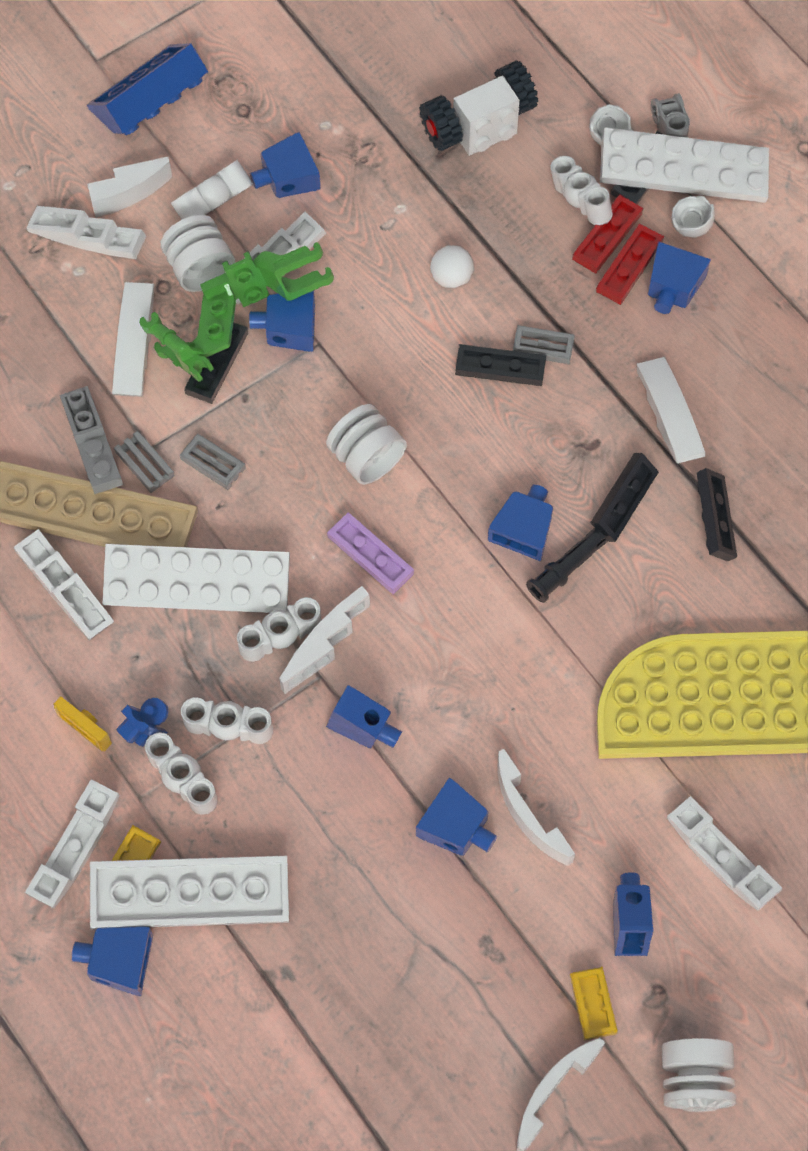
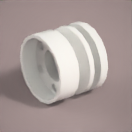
M194 215L180 220L164 233L160 241L162 252L167 257L168 263L173 267V272L179 284L186 291H202L200 284L226 273L222 265L223 262L228 261L229 265L235 263V258L223 240L215 221L206 215Z
M371 404L361 405L342 417L333 427L326 441L327 448L336 454V458L340 462L346 463L348 472L358 483L363 485L372 483L388 473L402 458L407 447L406 440L394 427L387 426L386 418L380 415L378 409Z
M696 1038L663 1043L662 1069L678 1074V1076L663 1081V1088L673 1091L664 1094V1105L689 1112H709L734 1106L736 1104V1094L725 1090L734 1088L735 1080L719 1075V1073L734 1068L733 1044L718 1039Z

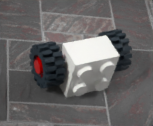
M516 60L495 70L494 75L496 78L455 97L453 108H451L450 101H447V98L442 95L421 104L419 107V114L423 119L421 122L425 126V132L429 135V140L433 142V146L438 151H443L461 143L470 156L476 152H483L491 145L502 140L506 141L517 134L518 115L538 105V93L534 89L535 83L531 81L532 76L530 72L527 73V68L525 65H522V62Z

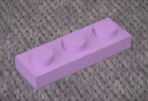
M349 512L327 532V536L331 541L392 594L414 575V569Z

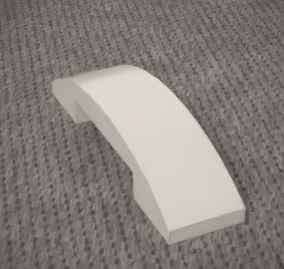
M502 749L498 752V779L504 801L516 824L528 839L545 854L564 865L572 864L575 853L559 829L556 827L546 834L515 787L520 785L521 773L505 749Z
M92 779L90 780L75 806L77 809L75 815L46 864H41L25 891L26 894L53 909L57 906L95 849L120 796L119 793Z
M691 796L667 816L668 821L699 859L728 888L759 911L782 890V887L760 865L756 867L712 823L713 818Z
M598 1038L576 1048L562 1058L542 1079L525 1110L519 1129L516 1151H526L542 1130L544 1123L535 1115L571 1067L583 1075L603 1049L605 1041Z

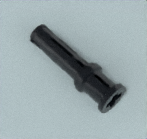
M593 528L559 560L546 564L545 570L535 579L531 578L526 582V586L532 596L538 601L545 603L549 599V594L558 586H564L568 581V576L607 543V540L604 539L606 538L604 534L597 528Z

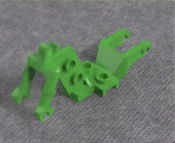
M318 242L314 243L313 251H310L307 246L300 247L285 255L263 251L254 260L248 251L243 253L245 259L229 265L228 261L223 262L222 265L226 273L200 284L203 291V301L198 336L193 342H185L176 335L177 333L174 330L164 326L156 312L151 314V321L147 322L144 317H141L139 323L145 333L152 334L160 340L161 344L156 342L154 345V349L160 358H169L176 367H181L188 374L192 375L194 379L201 381L203 378L200 373L203 367L208 368L210 371L214 369L210 360L206 357L230 347L237 299H240L243 307H246L268 297L270 294L267 287H269L286 300L291 301L320 287L331 284L334 280V275L330 267H326L325 275H321L315 270L293 280L283 277L290 271L318 261L323 256V250Z

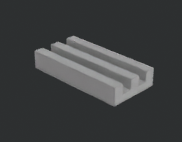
M518 325L513 351L546 355V361L570 364L575 334ZM524 336V337H530V338H536V339H543V340L535 341V340L523 339V338H521V337ZM549 341L567 343V346L550 343Z
M136 431L133 434V438L125 439L124 444L121 446L118 444L114 447V450L148 491L152 493L175 476L174 471L145 438ZM136 444H139L141 448L148 454V456L155 462V464L163 471V476L140 452V450L135 446ZM128 450L135 455L156 479L155 482L152 483L126 453Z
M199 434L193 438L180 454V459L227 490L232 486L233 480L236 481L239 478L238 474L240 472L243 473L246 469L245 463ZM200 445L234 467L233 470L199 450L196 446ZM190 453H192L193 455H195V456L198 457L199 459L203 460L204 462H206L207 464H209V465L212 466L213 468L217 469L218 471H220L221 473H223V474L226 475L227 477H224L223 475H221L220 473L216 472L215 470H213L212 468H210V467L207 466L206 464L202 463L201 461H199L198 459H196L195 457H193L192 455H190Z

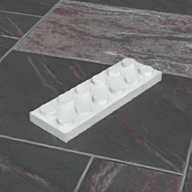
M604 127L601 143L600 183L765 203L768 199L769 148Z
M105 544L103 605L264 613L276 610L287 611L290 552Z
M287 856L90 862V929L289 923Z

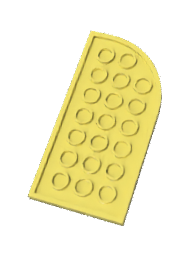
M808 631L678 634L661 637L638 647L620 661L610 674L602 690L597 711L598 758L808 753Z

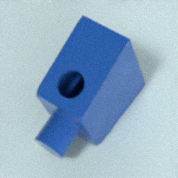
M300 132L263 150L261 153L262 169L250 173L255 189L270 184L275 196L278 198L321 189L320 173Z
M659 242L648 291L650 297L657 299L654 305L655 310L662 314H669L673 305L681 308L687 307L706 279L711 259Z
M314 291L291 301L286 300L279 294H272L267 297V311H250V329H266L267 344L270 346L314 352Z
M534 484L531 486L528 495L513 492L490 524L488 541L541 561L553 514V506L544 502L548 495L547 489Z
M347 685L334 708L326 726L367 748H372L376 739L394 748L402 733L399 729L386 723L391 714L387 708Z
M451 778L446 781L416 826V836L461 856L466 854L472 843L482 850L489 852L497 839V835L483 827L488 820L487 809Z
M633 872L624 873L620 876L621 885L616 886L613 900L615 956H648L653 935L650 887L640 885L639 874Z
M150 927L97 928L93 944L74 943L72 961L88 964L87 975L90 980L136 996H142L153 933Z

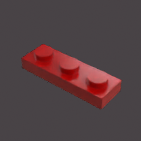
M620 194L611 205L613 214L611 220L603 225H595L573 253V261L595 274L643 214V207Z
M639 223L597 285L596 292L621 305L656 254L658 243H663L664 236Z

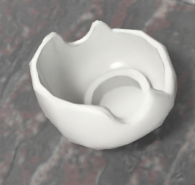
M608 104L600 107L590 118V134L600 146L604 127L633 131L631 129V117L619 106Z
M704 196L685 197L679 200L672 209V224L683 236L697 238L706 234L713 226L715 219L714 205L710 204Z
M447 245L438 250L433 256L430 265L435 282L445 288H456L467 284L472 273L475 271L473 259L468 251L454 245Z

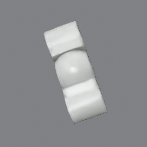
M570 156L555 158L550 167L556 191L562 193L570 205L580 208L581 213L587 215L590 223L603 225L610 221L613 214L607 189L601 187L594 176L582 172V167L576 165L574 159Z
M236 160L174 200L171 204L181 220L194 215H207L253 185L239 161Z
M304 597L296 601L294 605L286 606L287 611H272L264 617L262 623L258 620L253 625L249 624L242 627L237 633L240 655L247 661H258L265 654L273 653L272 648H287L295 642L298 636L301 639L306 634L309 635L322 621L318 602L312 598ZM306 612L314 614V617L309 620L300 618ZM276 626L287 628L283 633L272 631ZM256 639L259 641V643L254 647H247L244 645L248 640Z
M198 697L186 700L181 707L184 725L193 734L204 733L207 736H211L212 733L215 737L224 741L240 737L241 741L250 740L255 744L266 743L273 735L271 716L266 709L261 707L250 708L244 706L243 709L232 701H223L215 705L212 700L205 702ZM200 711L204 713L203 717L199 720L193 721L189 719V716L194 712ZM226 716L235 718V721L230 725L220 724V720ZM257 721L266 723V726L261 730L250 728Z
M155 733L146 740L145 751L151 765L158 769L165 787L174 793L181 794L182 799L189 803L195 813L204 815L212 812L218 802L216 791L212 782L205 779L197 760L190 755L182 754L181 749L174 745L171 737L167 734ZM164 746L169 748L168 752L163 756H155L153 754L158 747ZM179 769L189 770V774L182 779L173 777L174 773ZM200 791L210 793L209 797L201 802L194 800V796Z

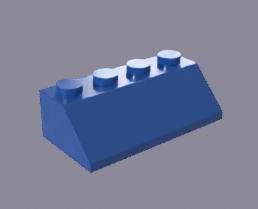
M192 43L171 44L86 106L114 134L129 135L139 128L138 123L143 119L149 120L161 112L159 109L166 103L172 104L180 99L183 90L198 86L203 81L201 77L207 74L208 70Z

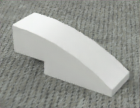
M169 157L113 168L115 178L88 183L95 217L105 216L130 207L160 189L172 178Z

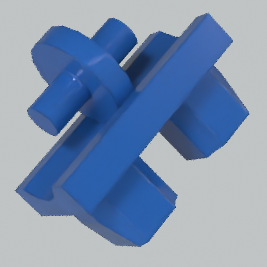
M159 698L147 699L142 704L141 709L126 705L121 712L127 718L116 729L128 743L133 744L135 742L139 746L144 747L146 740L155 733H168L165 729L157 727V725H161L167 719L168 706Z

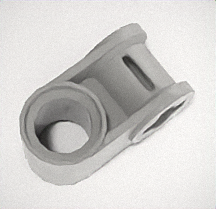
M678 93L674 94L673 98L664 100L652 99L651 113L659 131L664 135L688 138L690 119L685 110L682 96Z

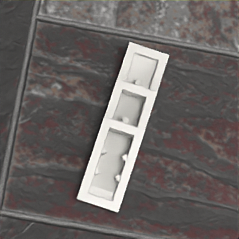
M45 206L36 207L26 228L28 232L69 246L130 259L137 258L146 238L142 229L117 227L113 220L90 218L84 210Z
M304 212L286 231L281 228L263 247L257 244L249 253L254 260L263 251L285 255L303 246L311 249L314 243L318 242L326 232L311 216ZM240 299L236 300L237 304L241 303Z
M125 282L114 363L113 395L143 397L148 345L151 342V334L144 332L139 321L141 317H144L147 322L152 320L154 284Z
M665 357L637 363V374L647 390V401L657 418V428L676 464L705 457V450L696 425Z
M39 529L14 546L15 552L88 640H91L114 623V620L77 573L73 572L59 552L54 550Z
M363 586L340 602L311 631L296 650L279 678L281 690L284 694L335 660L333 646L353 633L351 619L370 607V596Z

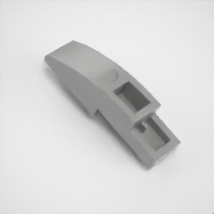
M88 386L61 394L60 398L94 494L123 485Z

